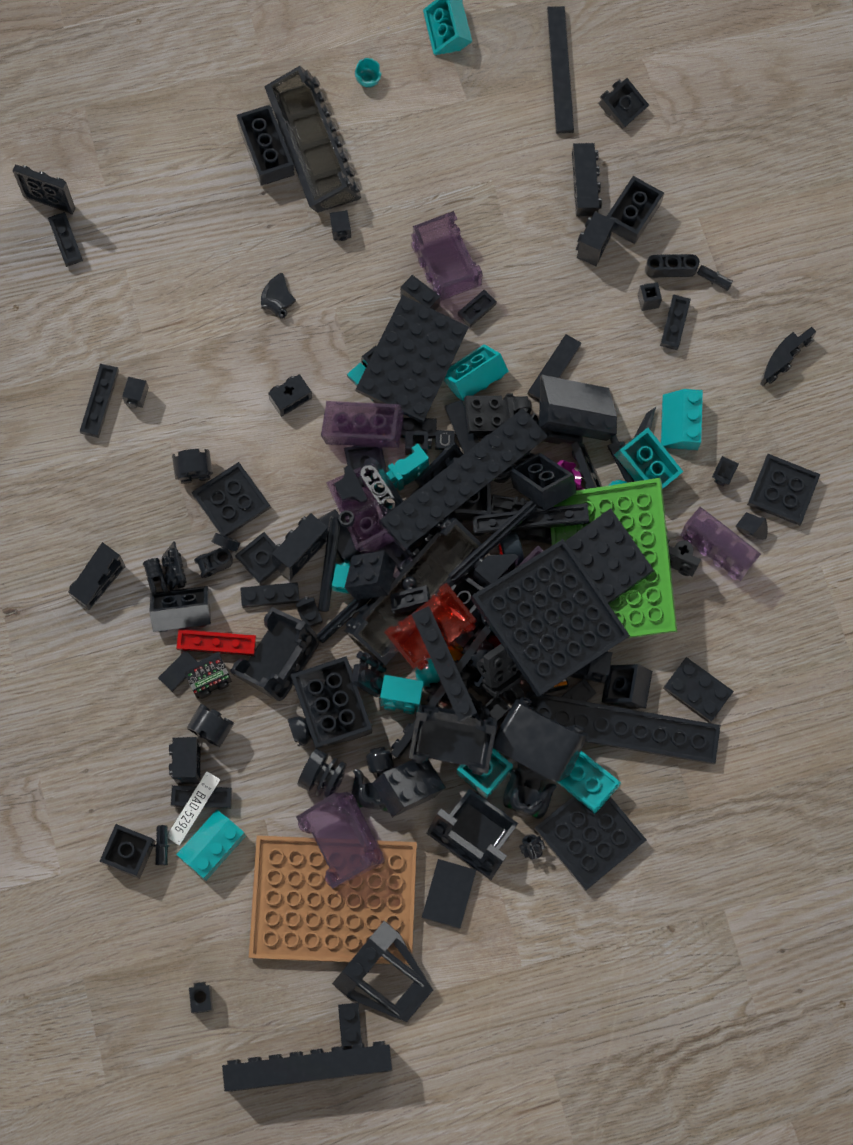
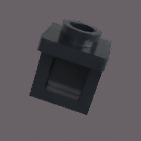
M722 456L712 475V478L715 479L714 482L721 486L729 485L739 463Z

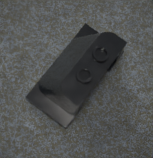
M469 788L450 814L443 809L439 810L426 834L485 877L492 880L507 857L500 849L515 830L518 822Z

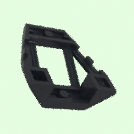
M385 920L332 983L346 997L405 1022H408L434 990L414 959L413 954L403 941L400 933ZM392 943L411 968L387 950ZM381 956L414 981L395 1004L363 980ZM358 986L375 1000L354 990L355 987Z

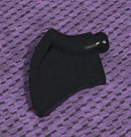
M283 273L273 277L264 287L261 294V309L271 310L280 319L287 316L285 309L296 302V299L287 289Z

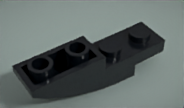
M810 327L799 337L792 332L779 344L764 370L760 383L762 386L767 383L772 384L781 372L783 374L792 367L793 357L801 351L800 349L803 346L808 347L814 342L813 338L816 331L813 327Z

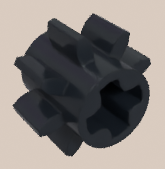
M534 834L525 836L522 839L523 844L519 845L524 857H529L532 860L541 857L543 854L542 849L546 848L541 837H536Z

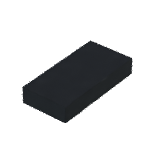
M185 650L158 679L173 692L186 679L183 669L197 663V661Z

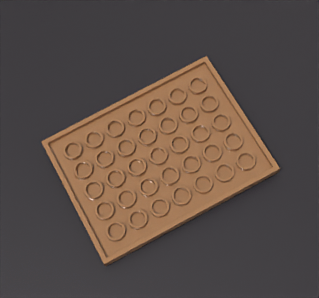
M257 836L249 959L349 963L384 920L400 933L403 941L412 953L417 842ZM392 943L387 950L405 965H409ZM381 956L375 964L391 963Z

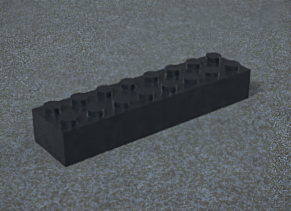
M385 1041L372 1042L373 1046L365 1047L364 1043L354 1044L352 1049L344 1050L343 1046L331 1047V1052H324V1049L310 1050L311 1054L303 1055L302 1051L289 1053L290 1057L284 1058L281 1054L269 1055V1060H262V1057H251L245 1063H241L239 1059L228 1060L227 1065H222L224 1091L233 1092L393 1071L390 1044L385 1045Z

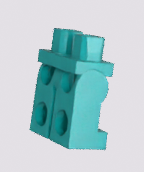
M416 444L412 447L411 455L405 459L398 460L395 465L393 463L388 465V472L386 474L394 487L401 491L405 485L414 481L429 466V457L419 444Z

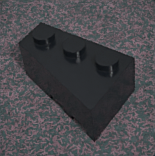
M102 542L77 580L70 585L68 591L70 596L90 610L126 567L121 556Z

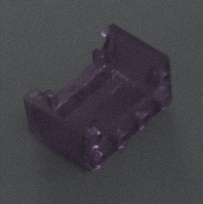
M454 211L413 226V234H411L413 241L411 242L414 253H418V261L421 268H425L427 282L431 283L433 286L432 290L441 296L440 301L482 285L483 272L480 266H476V262L472 261L460 235L461 230L454 224L457 220Z

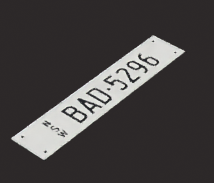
M209 772L205 773L169 831L168 839L178 845L181 844L219 783V778Z

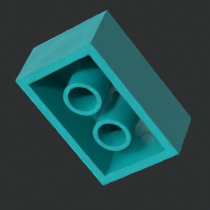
M646 428L614 454L635 481L660 478L662 489L684 472L649 428Z

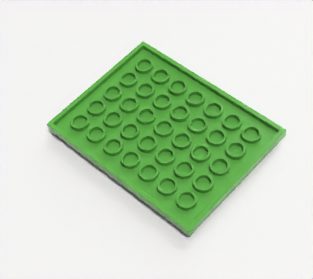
M655 478L578 490L576 494L554 505L553 507L587 503L589 523L611 508L655 570V572L609 604L630 636L628 638L677 632L661 479ZM588 524L552 527V546L562 539L566 541Z

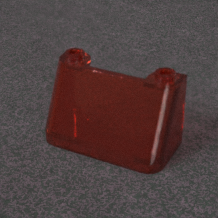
M445 583L439 588L438 596L432 595V598L415 612L429 606L446 644L449 645L462 633L466 632L467 634L476 627L474 624L476 619L450 586ZM410 615L402 622H398L399 627L395 626L393 628L391 626L384 633L414 670L419 669L421 671L429 664L428 660L431 658L414 619Z

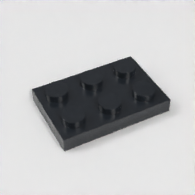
M687 657L663 687L664 690L710 723L734 692Z

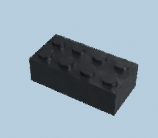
M271 104L237 114L238 127L260 186L294 176V165Z

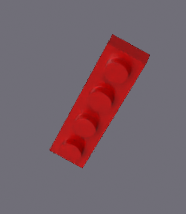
M179 629L176 649L254 656L256 635Z

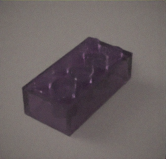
M326 401L321 437L328 445L399 448L404 413L399 404Z
M699 507L690 517L680 534L683 536L684 541L693 544L702 555L710 557L717 567L724 568L731 578L738 579L740 582L761 555L760 552L702 507Z

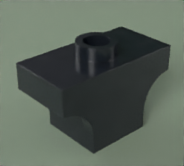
M351 464L344 467L343 478L334 483L342 503L347 500H356L360 505L367 502L368 499L363 490V487H365L363 480L360 476H356Z

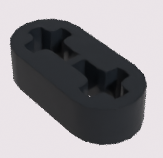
M215 533L211 541L218 546L237 552L241 544L230 537Z

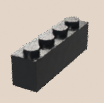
M573 143L572 165L576 217L593 216L594 212L598 213L599 209H602V198L598 197V193L601 192V183L597 182V177L600 175V167L596 166L599 153L598 150H595V143Z

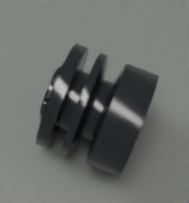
M316 748L306 762L297 785L307 791L312 790L317 785L316 795L318 797L325 789L323 799L328 801L341 785L347 764L341 762L336 768L337 758H334L330 764H327L328 754Z

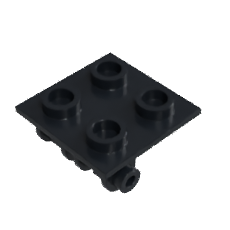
M173 541L162 556V565L166 569L165 580L170 590H173L176 585H178V588H183L185 583H187L184 569H181L183 567L181 553L178 552L176 543Z

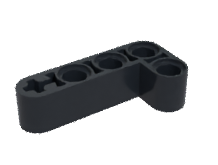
M374 458L366 459L361 469V476L387 515L400 505L403 499L380 463ZM376 483H382L385 487H378ZM386 499H392L394 503H389Z

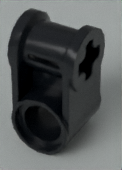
M221 547L196 557L194 562L199 566L201 578H208L217 572L231 567L233 557L228 549ZM222 555L228 556L227 560L223 562L219 561V558Z

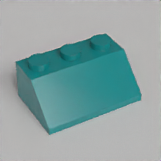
M434 0L423 9L434 55L461 51L473 42L462 0Z
M483 344L451 365L444 378V382L456 397L464 401L465 396H474L480 390L488 388L491 383L503 378L509 370L501 353Z
M681 389L663 394L661 444L664 448L699 449L702 435L703 390Z
M216 810L176 855L207 881L246 837V834L229 818Z

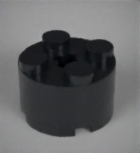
M188 449L179 451L178 456L173 454L175 479L180 480L181 484L191 483L192 479L197 478L200 481L210 480V475L213 474L210 450L204 449L205 452H200L199 449Z
M200 704L187 729L196 736L204 738L210 744L220 748L232 729L234 722L225 717L223 719L221 717L222 714L214 709L210 711L208 707Z

